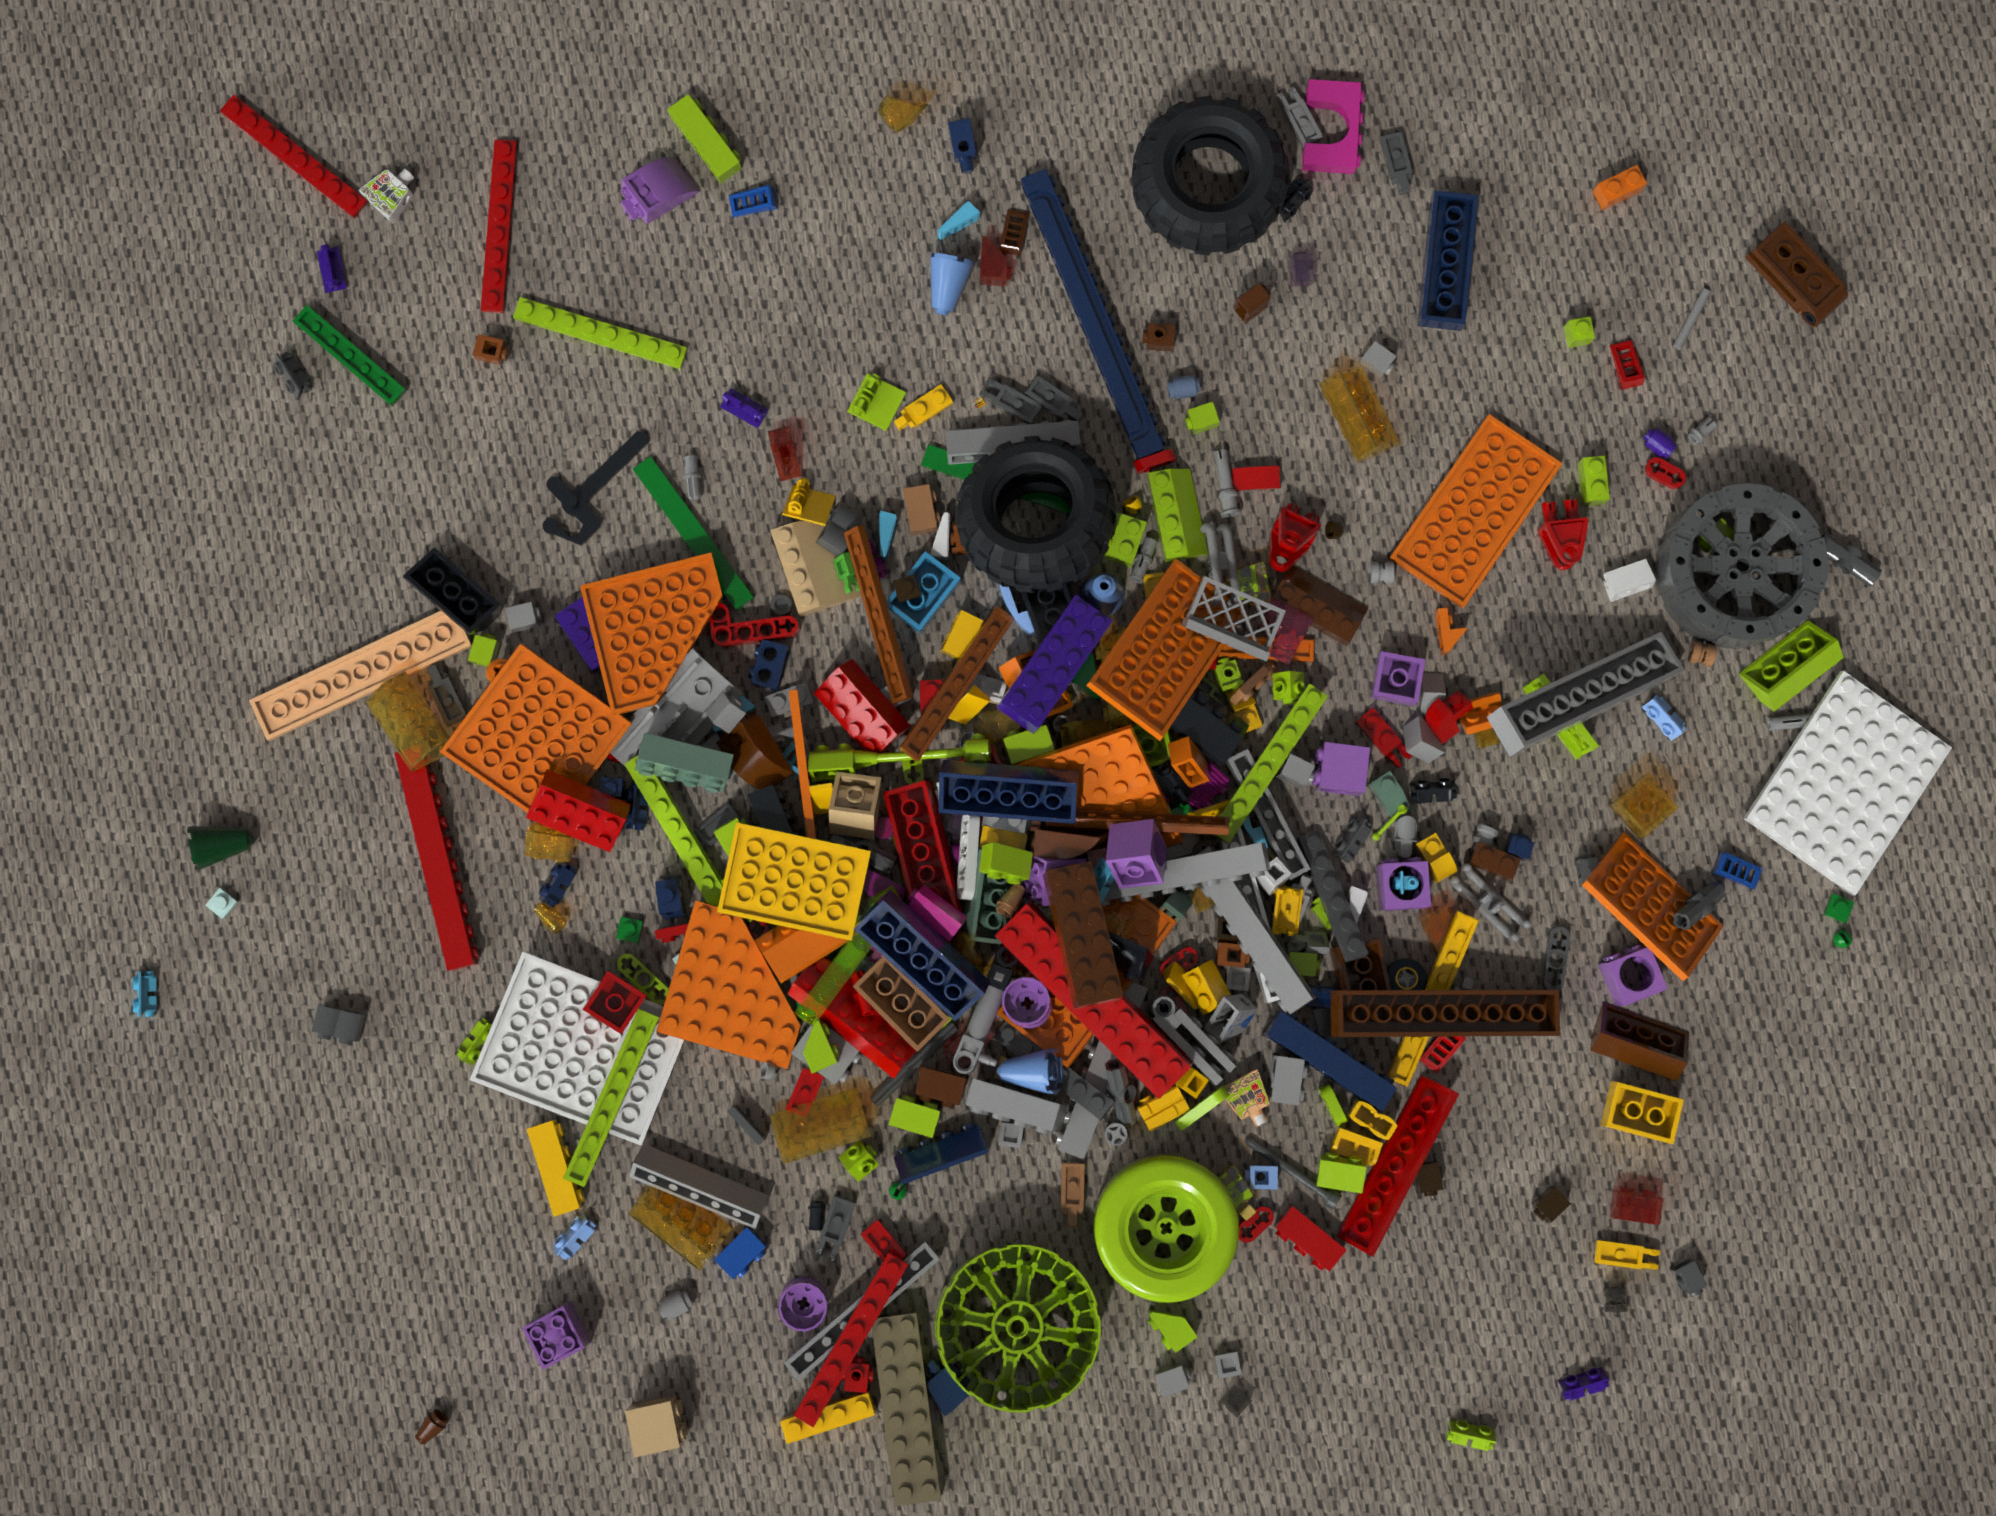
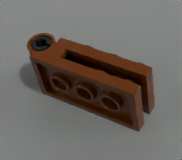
M1786 221L1771 232L1745 257L1797 314L1801 311L1802 319L1812 327H1817L1848 298V292L1845 289L1846 285Z

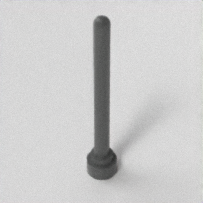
M1252 1137L1246 1138V1145L1322 1197L1325 1206L1331 1210L1336 1206L1342 1196L1339 1192L1318 1187L1315 1181Z

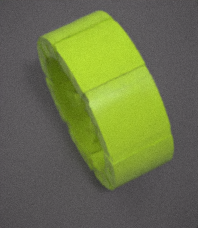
M1007 1244L1002 1245L1003 1247H992L975 1254L954 1271L950 1276L951 1280L947 1286H944L938 1299L934 1318V1334L938 1343L937 1350L944 1367L952 1379L968 1395H973L980 1403L997 1410L1016 1413L1031 1412L1033 1409H1044L1060 1402L1082 1383L1088 1369H1091L1098 1352L1101 1321L1096 1308L1098 1305L1089 1284L1070 1262L1059 1258L1058 1254L1041 1247ZM1025 1252L1031 1255V1259L1027 1262L1022 1258ZM975 1263L980 1266V1270L977 1273L971 1270V1266ZM1003 1267L1016 1268L1017 1283L1011 1300L1005 1294H1002L992 1275L993 1272L999 1271ZM1035 1272L1048 1276L1049 1280L1056 1286L1042 1300L1030 1304L1031 1280L1034 1278ZM1069 1281L1075 1284V1288L1071 1291L1066 1288V1284ZM977 1285L991 1301L994 1313L985 1312L984 1314L969 1311L968 1308L962 1307L966 1293ZM1067 1302L1069 1310L1072 1312L1071 1327L1059 1328L1043 1322V1319L1048 1316L1047 1313L1058 1305ZM1005 1308H1008L1011 1311L1009 1317H1004L1002 1315V1311ZM944 1309L951 1310L950 1317L945 1318L943 1316ZM1028 1312L1033 1314L1031 1321L1025 1319V1314ZM1015 1320L1021 1321L1023 1325L1022 1331L1017 1334L1013 1333L1010 1328L1011 1323ZM972 1325L990 1331L984 1338L985 1340L972 1349L969 1348L963 1351L961 1343L958 1342V1326ZM1001 1331L1006 1333L1005 1340H999L998 1334ZM1079 1334H1084L1086 1336V1340L1084 1343L1078 1342L1077 1338ZM1028 1336V1344L1023 1345L1021 1338ZM1040 1341H1057L1068 1346L1065 1352L1066 1356L1056 1367L1049 1363L1041 1352ZM1002 1349L1003 1362L996 1382L989 1378H983L982 1374L975 1367L992 1352L996 1353ZM1021 1354L1030 1359L1039 1377L1038 1380L1031 1382L1029 1385H1015L1016 1378L1014 1375L1017 1361L1020 1360ZM959 1361L962 1364L960 1369L962 1374L956 1379L955 1372L949 1368L948 1364L951 1363L953 1365ZM965 1376L971 1380L966 1388L959 1383ZM1052 1379H1055L1058 1383L1056 1388H1050L1049 1382ZM1004 1391L1006 1398L1004 1400L998 1399V1392Z

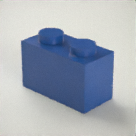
M746 1227L714 1261L732 1279L736 1276L741 1279L750 1270L747 1265L753 1259L758 1262L767 1253L764 1249L768 1245L751 1227Z

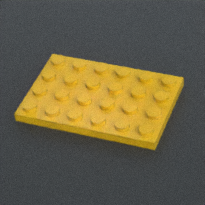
M736 822L717 912L852 941L871 851Z

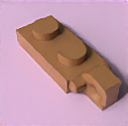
M1269 660L1235 692L1230 701L1235 706L1241 700L1246 702L1254 694L1252 689L1255 688L1258 691L1267 682L1266 680L1272 679V673H1277L1279 668Z
M1062 1162L1061 1209L1062 1214H1067V1226H1077V1214L1082 1215L1084 1209L1085 1163Z

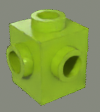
M1285 671L1272 673L1273 700L1283 701V705H1294L1305 690L1304 672Z
M860 1140L838 1157L846 1170L858 1182L880 1165L875 1159L877 1155L875 1150L869 1144L865 1146Z

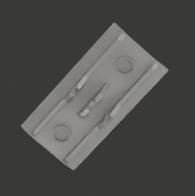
M692 648L687 653L660 701L654 706L638 709L630 717L629 720L632 721V724L610 753L624 765L638 756L644 733L697 745L715 725L706 712L720 695L725 693L729 697L734 695L739 699L743 692L729 682Z

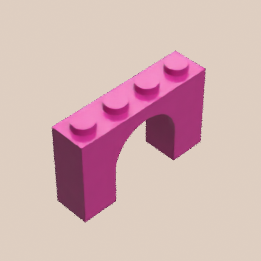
M1308 80L1305 101L1307 107L1330 109L1338 112L1347 124V135L1341 141L1334 144L1305 143L1302 153V171L1354 174L1356 168L1360 167L1361 154H1357L1358 146H1361L1362 133L1358 132L1359 125L1363 123V112H1360V104L1364 102V91L1361 90L1360 82Z
M925 885L919 891L915 888L907 898L910 901L908 906L948 941L953 938L968 918ZM872 946L873 954L869 959L875 963L882 954Z

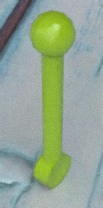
M1401 804L1391 819L1378 832L1372 834V839L1374 841L1380 840L1381 834L1401 814L1407 812V807Z

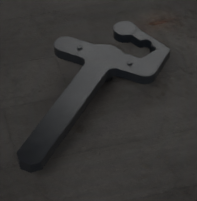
M637 431L577 490H570L558 477L549 478L546 483L548 490L561 502L563 510L568 515L576 517L583 526L577 537H575V534L567 536V531L559 528V524L555 519L548 518L543 522V530L549 535H555L582 546L601 527L600 519L588 508V502L649 443V437L643 431Z

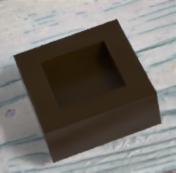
M914 574L893 580L899 603L921 597Z

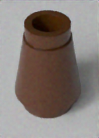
M437 1409L429 1412L415 1435L416 1440L423 1445L429 1442L446 1428L448 1423L447 1416Z

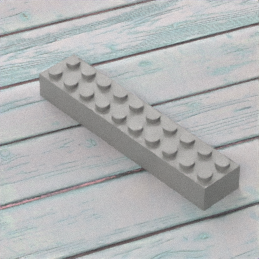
M1659 632L1501 706L1487 716V719L1508 755L1512 757L1669 681L1684 671V668L1663 633Z

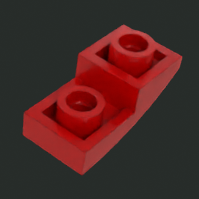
M1280 466L1232 468L1233 489L1236 491L1281 488Z

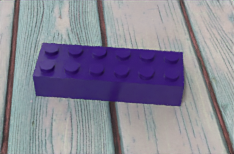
M1075 595L996 708L1034 734L1110 626L1112 620Z

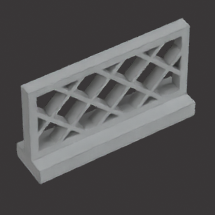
M1203 576L1186 618H1183L1181 626L1258 659L1267 661L1270 655V647L1286 611ZM1207 582L1214 585L1218 593L1208 599L1204 593ZM1228 593L1235 594L1238 603L1227 607L1223 595ZM1219 598L1223 609L1212 614L1208 602ZM1252 601L1255 603L1258 612L1247 616L1243 604ZM1205 604L1209 615L1201 619L1193 616L1197 606ZM1239 606L1244 618L1232 622L1228 611ZM1269 610L1278 612L1275 622L1267 625L1263 613ZM1225 612L1229 624L1219 627L1214 617ZM1260 615L1264 626L1253 631L1248 619ZM1211 619V622H1212V623H1209V622H1207V621H1205V620ZM1245 621L1249 633L1240 636L1237 634L1234 625ZM1229 627H1231L1232 632H1230V631H1228V630H1226V629L1229 628ZM1263 630L1266 631L1268 639L1265 646L1257 643L1254 634Z

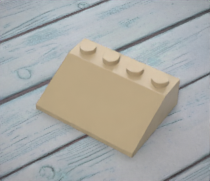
M804 520L770 530L800 617L862 597L860 591L856 592L854 585H852L853 591L847 594L845 592L844 582L839 581L833 563L837 556L816 543L825 526Z

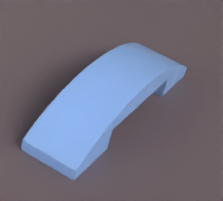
M999 585L1002 599L1009 614L1029 636L1034 635V629L1028 612L1024 611L1018 614L1009 586L1003 587Z

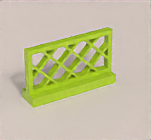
M1543 673L1524 686L1522 690L1527 695L1551 682ZM1582 723L1557 734L1575 760L1599 747Z

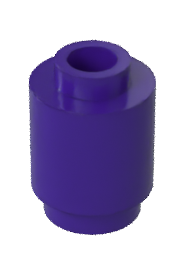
M1658 427L1655 430L1650 428L1643 437L1646 441L1644 446L1658 456H1664L1666 459L1678 445L1674 442V438Z

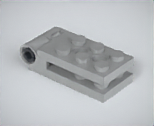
M1157 996L1150 1001L1149 1012L1151 1016L1149 1019L1193 1061V1065L1211 1084L1217 1086L1223 1080L1220 1076L1222 1071L1213 1062L1207 1063L1203 1059L1206 1055L1197 1046L1194 1045L1192 1047L1175 1030L1179 1025L1183 1026L1182 1028L1224 1071L1230 1073L1236 1067L1233 1063L1234 1057L1227 1050H1220L1217 1047L1219 1042L1210 1033L1205 1034L1201 1030L1203 1025L1195 1017L1191 1016L1189 1018L1180 1008H1177L1172 999ZM1160 1004L1165 1006L1162 1012L1160 1011Z

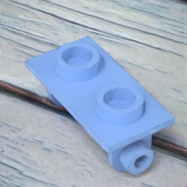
M1655 695L1648 703L1642 706L1648 717L1655 721L1661 728L1662 733L1668 736L1671 741L1687 729L1685 727L1686 723L1683 722L1676 712L1671 715L1667 713L1672 708L1662 696Z
M585 1213L580 1217H575L569 1225V1230L565 1234L559 1235L555 1240L553 1247L557 1256L560 1255L564 1260L571 1259L581 1248V1244L576 1240L579 1238L585 1243L596 1231L594 1228L597 1225L592 1220L588 1221Z

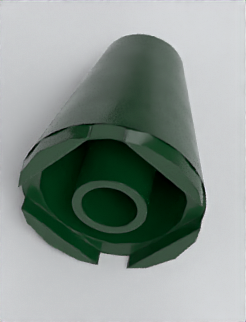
M187 827V833L191 835V839L188 841L193 864H196L195 870L204 869L249 850V845H253L251 831L246 832V828Z

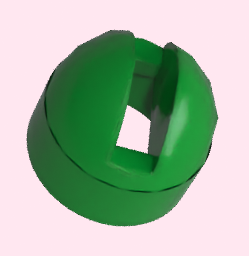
M1839 930L1833 935V943L1838 948H1847L1852 943V935L1846 930ZM1840 934H1843V935H1844V937H1845L1846 940L1848 941L1847 944H1846L1845 940L1840 936Z
M900 1181L893 1183L889 1188L890 1196L895 1200L903 1199L907 1194L906 1185H902ZM898 1185H900L903 1188L901 1189L898 1197H896L893 1194L896 1192Z

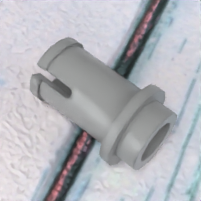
M1707 417L1698 427L1690 430L1688 438L1692 443L1704 442V438L1717 428L1715 421L1711 424L1709 423L1712 421V418Z

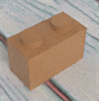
M929 484L904 488L903 492L911 536L937 531V525H940L939 511L934 512L933 503H937L935 490H930Z

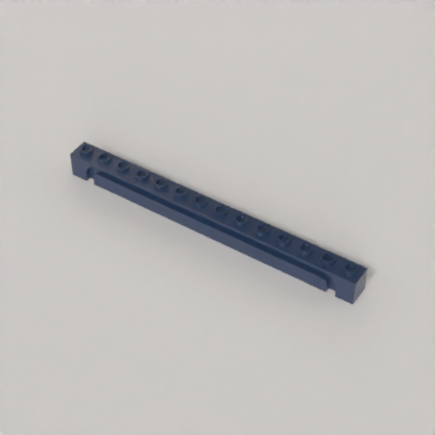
M1046 169L1021 178L1022 189L1137 460L1164 451L1163 446L1166 445L1162 433H1157L1155 428L1157 425L1156 418L1153 413L1149 414L1146 407L1149 403L1145 393H1140L1138 388L1140 385L1139 378L1136 373L1132 374L1129 367L1132 365L1128 353L1124 354L1121 348L1123 345L1122 338L1119 333L1115 334L1112 327L1115 325L1111 313L1107 314L1104 308L1106 306L1105 298L1102 293L1098 294L1095 287L1098 286L1097 279L1094 273L1090 274L1087 266H1090L1085 253L1081 254L1079 249L1081 246L1080 239L1077 233L1073 235L1070 228L1073 226L1069 214L1065 215L1062 209L1064 202L1060 194L1056 195L1054 190L1056 183L1052 174L1048 175Z

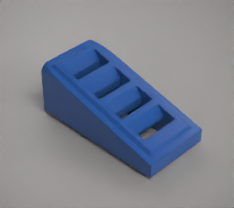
M770 185L729 195L733 217L778 209L775 189ZM764 194L767 195L768 203H765ZM755 196H759L760 205L756 204ZM748 197H750L751 207L749 208L746 200ZM737 199L742 201V210H739Z
M1719 852L1712 874L1755 890L1762 868L1726 852ZM1728 860V861H1730V864H1729L1728 869H1727V872H1726V871H1723V870H1724L1726 861ZM1734 864H1738L1735 875H1732ZM1742 867H1746L1743 878H1739ZM1750 870H1754L1750 883L1747 881Z

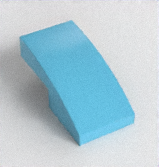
M1247 816L1241 825L1247 836L1254 844L1266 843L1262 827L1259 826L1252 829L1249 816Z

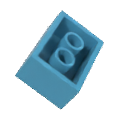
M926 551L906 575L914 574L921 597L899 603L896 591H894L886 601L888 611L920 635L961 583V578Z

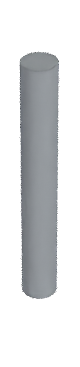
M1702 289L1673 347L1679 350L1682 349L1711 293L1710 290Z

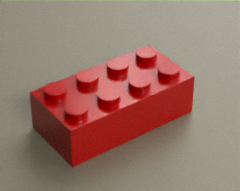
M853 659L838 666L814 692L815 696L863 751L885 753L911 726Z
M546 769L526 818L611 852L627 819L631 804Z

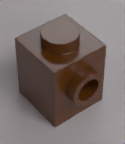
M1148 323L1147 330H1143L1142 343H1146V350L1173 351L1175 325Z

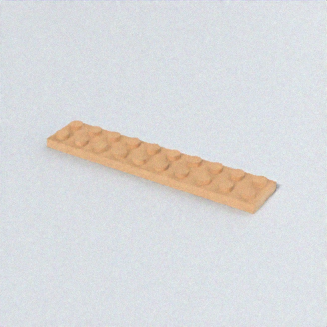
M439 611L249 700L267 741H271L472 647V643L462 628L442 611Z

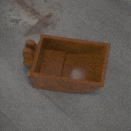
M747 712L729 734L725 731L722 732L723 737L716 742L721 752L733 754L731 768L737 775L759 790L772 784L776 786L793 773L762 719L754 712Z
M1032 820V826H1030V831H1035V836H1033L1031 847L1034 849V856L1050 859L1074 858L1098 846L1109 836V829L1046 826L1045 821Z

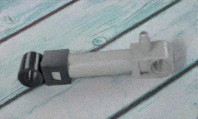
M1004 945L997 951V964L992 963L987 975V979L991 982L986 993L978 1000L967 1030L963 1034L954 1056V1069L960 1075L965 1076L973 1073L978 1061L992 1066H996L998 1062L991 1056L982 1053L1002 1002L1003 993L1014 975L1012 969L1019 962L1015 956L1014 960L1010 963L1002 961L1001 956L1005 952H1010ZM963 1057L971 1060V1065L967 1069H962L958 1065L959 1060Z

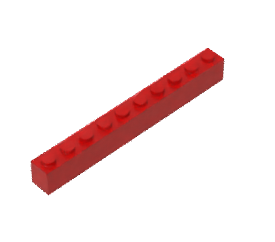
M422 746L396 752L394 754L447 971H455L478 965L477 959H480L477 946H473L471 938L474 937V930L472 925L468 924L466 918L469 915L467 903L462 901L461 894L464 893L461 880L457 881L455 873L458 872V864L455 858L452 859L450 850H453L452 840L446 836L445 829L448 828V823L445 815H441L440 807L443 806L440 794H436L434 787L437 785V778L435 773L431 772L429 766L432 763L429 750L426 751Z

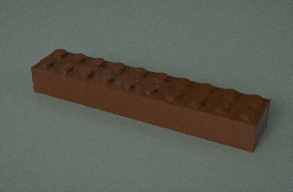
M1559 990L1330 991L1331 1037L1560 1036Z

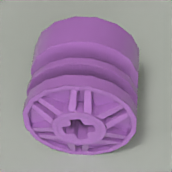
M1022 977L1012 981L1006 987L1002 997V1006L1005 1014L1014 1024L1022 1028L1033 1029L1043 1025L1049 1019L1053 1011V1000L1050 992L1040 981L1034 978ZM1027 999L1034 1002L1030 1010L1023 1006V1004L1027 1003Z
M801 1276L792 1279L785 1285L779 1300V1313L781 1319L788 1327L796 1331H809L822 1323L827 1312L828 1300L826 1290L822 1284L811 1277ZM803 1297H806L807 1302L810 1304H805L804 1307H801L800 1302L797 1300H802Z

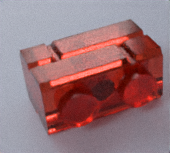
M1621 1186L1619 1191L1613 1190L1610 1218L1660 1225L1663 1198L1656 1196L1657 1192L1642 1190V1194L1633 1193L1634 1188Z

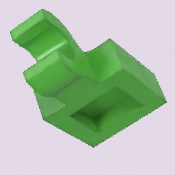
M849 552L843 553L833 560L839 581L844 582V590L847 594L853 591L852 585L855 586L856 592H859L860 589L857 578L854 576L855 571Z

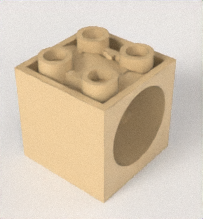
M836 772L829 806L830 834L874 840L881 804L880 777Z
M676 1395L632 1404L625 1410L634 1458L680 1448L685 1442V1437L688 1436V1429L686 1423L681 1421L680 1414H683V1405L681 1400H677Z

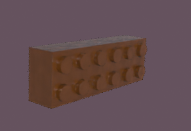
M1092 861L1046 870L1043 874V879L1074 1010L1120 1000L1124 996Z

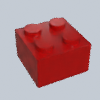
M607 970L582 1010L622 1034L647 995Z

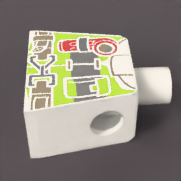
M405 168L397 177L389 170H385L358 191L394 224L413 197V194L406 186L414 177Z

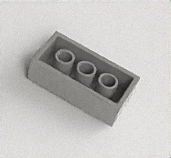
M974 1078L965 1104L971 1107V1112L981 1115H988L990 1112L993 1113L992 1118L1007 1122L1013 1119L1015 1120L1014 1125L1024 1128H1031L1033 1125L1036 1126L1035 1131L1047 1135H1053V1132H1060L1067 1105Z

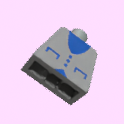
M1242 994L1224 996L1204 1029L1219 1043H1222L1242 1033L1252 1017L1255 1016L1257 1008Z

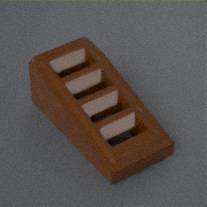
M1007 210L999 252L1021 256L1029 213ZM1011 216L1024 218L1023 222L1010 220ZM1009 224L1021 226L1022 228L1021 230L1009 228ZM1008 232L1020 234V237L1009 236L1007 234ZM1006 240L1018 242V245L1006 243Z

